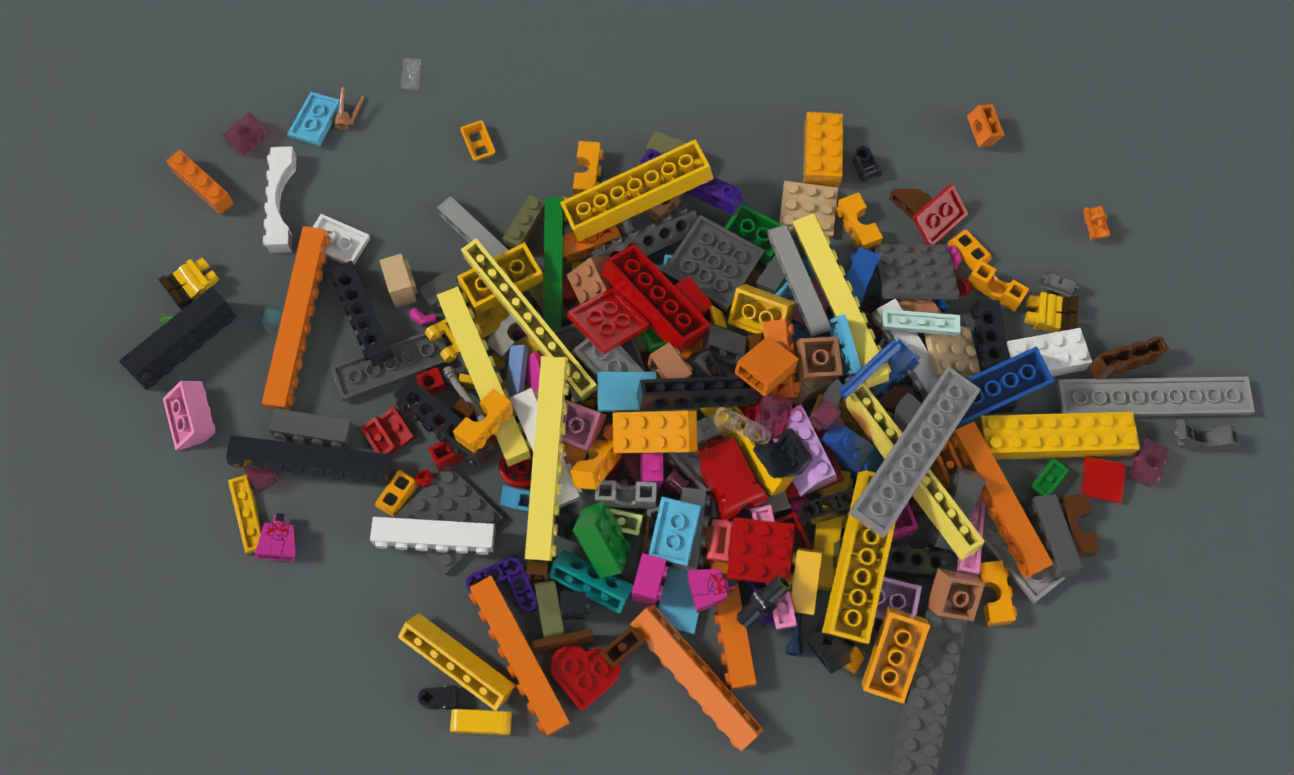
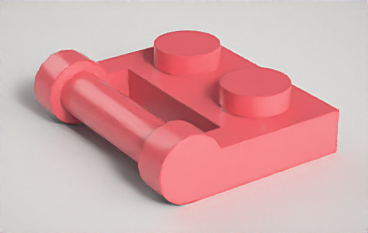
M712 519L711 527H713L707 560L729 562L733 521ZM721 528H727L724 554L718 553Z

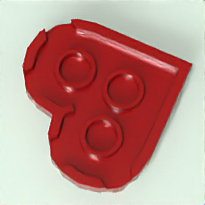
M564 646L557 650L552 657L550 664L551 674L574 704L583 712L615 684L621 673V667L619 665L613 669L600 654L604 648H593L586 652L581 647Z

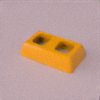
M482 120L460 128L472 159L475 162L494 156L495 149ZM479 132L482 139L472 142L469 136ZM481 147L487 148L488 153L477 156L476 149Z
M967 229L961 231L947 243L948 246L953 245L956 247L962 260L972 271L980 260L988 263L992 259L991 254ZM964 235L972 241L966 247L959 242V239ZM977 248L984 253V256L979 260L971 255V252Z
M398 470L375 502V506L394 517L405 507L418 488L416 478L402 470ZM399 477L409 481L404 490L394 485ZM388 493L398 497L393 506L383 502Z

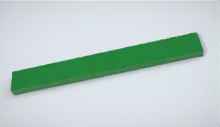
M563 197L545 198L543 320L551 330L563 327L564 210L560 203L564 201Z

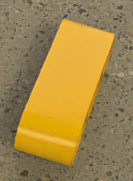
M453 709L451 711L450 732L510 735L512 713Z

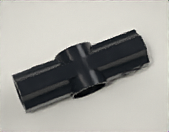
M777 575L765 588L755 591L750 597L751 601L737 613L738 622L745 628H751L762 616L773 612L777 607L776 603L791 590L789 581L782 575Z

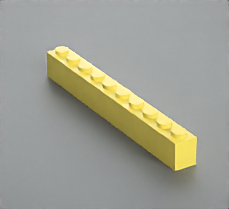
M813 213L793 221L794 232L833 317L846 315L862 368L882 349L880 345L876 346L874 332L871 328L868 329L866 325L868 323L864 312L860 313L858 308L860 307L859 301L851 293L853 291L849 280L845 281L844 279L845 272L842 265L838 266L836 262L838 260L837 254L834 249L831 250L829 247L831 243L828 235H824L822 232V222L820 219H816ZM886 361L864 382L868 389L889 381L891 369L888 362Z
M477 238L463 247L461 252L465 260L541 353L546 357H564L567 359L568 364L571 365L570 376L567 375L566 383H569V387L580 401L583 402L596 392V383Z
M455 287L437 294L440 306L480 401L492 389L510 399L506 388L502 389L500 385L503 383L500 373H495L493 369L496 364L492 355L489 357L486 351L489 350L485 339L481 340L479 336L482 334L478 323L474 325L472 319L475 316L472 308H467L466 306L468 299L465 292L461 293L459 287ZM515 409L512 416L505 420L495 433L508 467L531 458L529 451L532 450L528 439L524 440L522 433L525 432L521 423H517L514 418L517 416Z
M541 356L525 559L552 561V557H556L557 546L554 545V536L558 535V524H555V518L559 516L560 504H557V495H561V483H558L559 475H562L563 463H560V455H564V443H561L562 435L566 433V423H563V416L567 415L568 405L565 403V395L569 394V383H566L567 375L570 376L571 365L568 364L567 359L564 357Z
M863 383L848 398H843L842 402L882 456L886 458L902 432L865 383ZM929 469L912 496L962 561L976 553L985 541Z

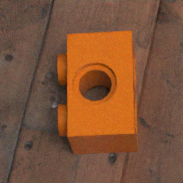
M993 104L978 105L967 115L978 147L993 146L1005 136Z

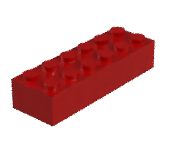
M635 244L606 260L601 274L650 323V327L666 344L670 342L681 353L705 337L711 324Z

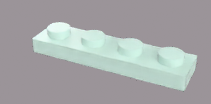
M883 309L882 330L959 336L961 333L960 315Z

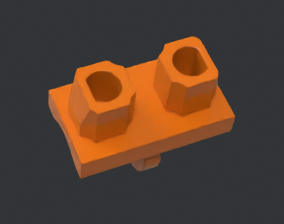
M1103 207L1084 208V220L1087 224L1090 240L1108 238L1110 236L1106 222L1108 217L1104 213Z

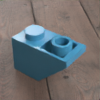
M503 485L500 505L529 511L531 489Z

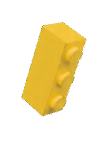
M798 548L797 553L793 552L792 565H795V571L790 573L789 583L793 585L790 596L794 612L810 615L815 613L823 551Z

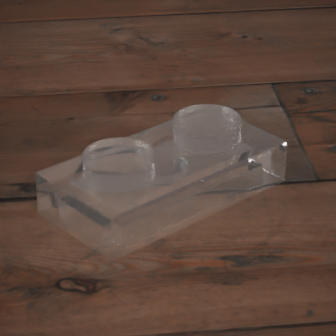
M403 59L402 92L420 93L421 59Z

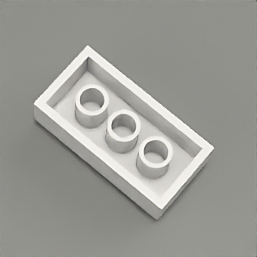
M1081 328L1007 341L1009 359L1037 346L1052 377L1085 371L1092 363Z

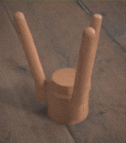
M345 87L341 88L339 112L334 120V126L341 130H347L349 126H353L354 119L365 99V96L361 97L350 118L349 113L343 111Z

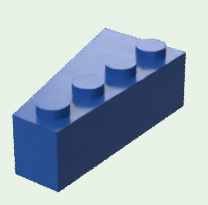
M899 339L898 342L901 344V348L887 360L891 369L889 381L869 388L876 399L891 390L890 387L894 383L899 384L906 377L904 374L909 369L912 371L920 364L918 361L921 357L906 341Z
M831 425L821 439L848 472H851L850 475L855 481L857 480L858 472L867 470L876 473L885 459L876 446L846 427Z

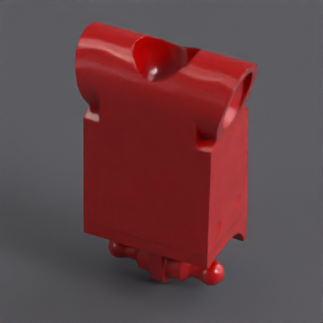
M723 436L721 439L711 438L702 447H698V451H695V454L699 455L700 458L699 471L715 502L718 504L722 521L738 515L742 509L754 508L768 501L766 492L756 483V479L734 438L729 439L727 436Z

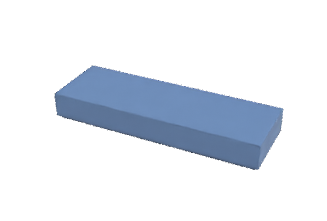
M527 345L510 347L506 390L509 397L524 391L529 350Z

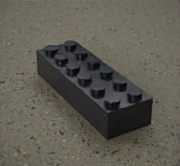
M211 286L120 359L119 362L147 390L155 386L164 375L172 372L173 368L180 362H184L192 352L200 349L208 339L216 336L224 326L231 324L236 315L228 303Z

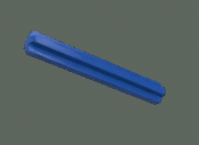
M896 339L889 342L839 389V394L843 398H848L901 348V344Z

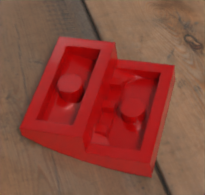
M395 406L379 418H372L360 428L376 453L392 454L416 438Z
M1085 456L1081 474L1083 480L1080 494H1088V497L1121 503L1125 463Z

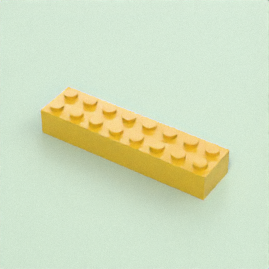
M695 139L560 203L579 242L714 178L710 165Z
M1133 412L981 416L975 422L995 460L1131 456L1140 449Z
M867 470L858 472L850 510L874 476V472ZM850 514L848 515L822 633L869 644L895 523L887 535L882 538Z

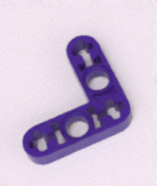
M515 557L507 558L475 572L466 579V586L471 592L469 587H471L473 579L477 581L483 580L481 576L483 574L486 579L492 570H497L500 576L494 582L498 585L507 580L509 581L523 612L532 613L537 608L538 603L521 562ZM512 562L514 565L518 564V566H516V571L512 572V570L509 569L505 571L507 575L503 576V572L500 567L503 566L505 570L510 567L509 564ZM518 580H523L526 582V587L523 590H517L515 583ZM525 593H527L529 601H534L531 603V608L523 606L525 604L523 597Z

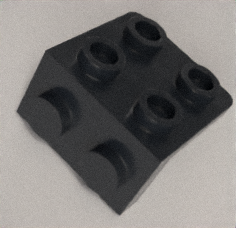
M792 428L786 429L777 442L755 445L753 448L757 458L772 478L800 475L813 459Z

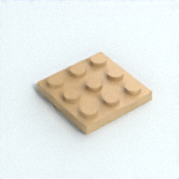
M784 181L779 223L782 225L786 224L789 232H791L793 221L814 213L816 219H820L822 222L823 234H827L829 239H832L838 188Z
M960 326L961 333L959 336L924 333L934 377L940 378L948 366L966 379L981 372L969 327Z

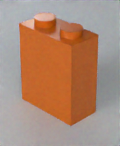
M767 336L738 360L735 374L765 397L795 371L799 359L777 341Z

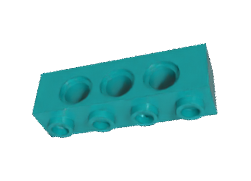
M564 549L553 562L548 576L574 591L586 592L588 598L619 614L629 601L634 586L615 575L600 579L591 563Z

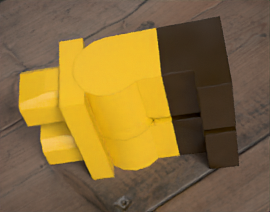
M203 257L194 263L189 259L186 262L187 264L181 265L169 276L166 277L164 275L158 279L181 310L220 280L213 270L206 275L202 274L210 268Z
M1041 292L1038 296L1029 295L1026 299V307L1035 308V311H1027L1024 323L1033 325V330H1042L1050 333L1076 329L1079 297H1061L1055 294H1047L1046 292Z

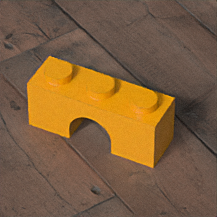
M579 141L577 165L585 166L589 170L584 173L575 172L573 196L600 184V181H597L598 176L601 177L602 166L599 165V162L603 161L604 150H601L599 142Z
M858 192L840 199L836 212L838 217L842 218L846 232L850 233L854 247L870 250L876 244H881L883 236L875 222L864 225L858 221L857 218L864 216L867 208Z
M980 260L968 278L969 284L993 300H1000V304L1015 312L1029 291V288L1014 279L1010 283L999 280L995 275L997 269Z
M492 389L480 402L482 411L487 415L486 418L480 422H474L466 417L453 431L456 441L473 453L483 448L487 439L492 434H495L499 430L500 425L513 414L512 402L495 389Z
M595 440L588 449L590 460H579L570 470L574 488L597 489L621 458V453H614L613 441Z
M1003 560L980 563V573L976 577L982 580L986 587L992 588L996 593V601L983 606L987 627L1013 623L1017 617V610L1012 605L1011 598L1013 593L1011 586H1008L1007 567L1003 565Z

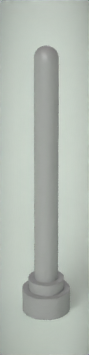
M453 366L445 367L441 371L444 381L451 383L461 398L465 399L473 409L475 417L479 422L484 420L486 417L459 382L458 373Z

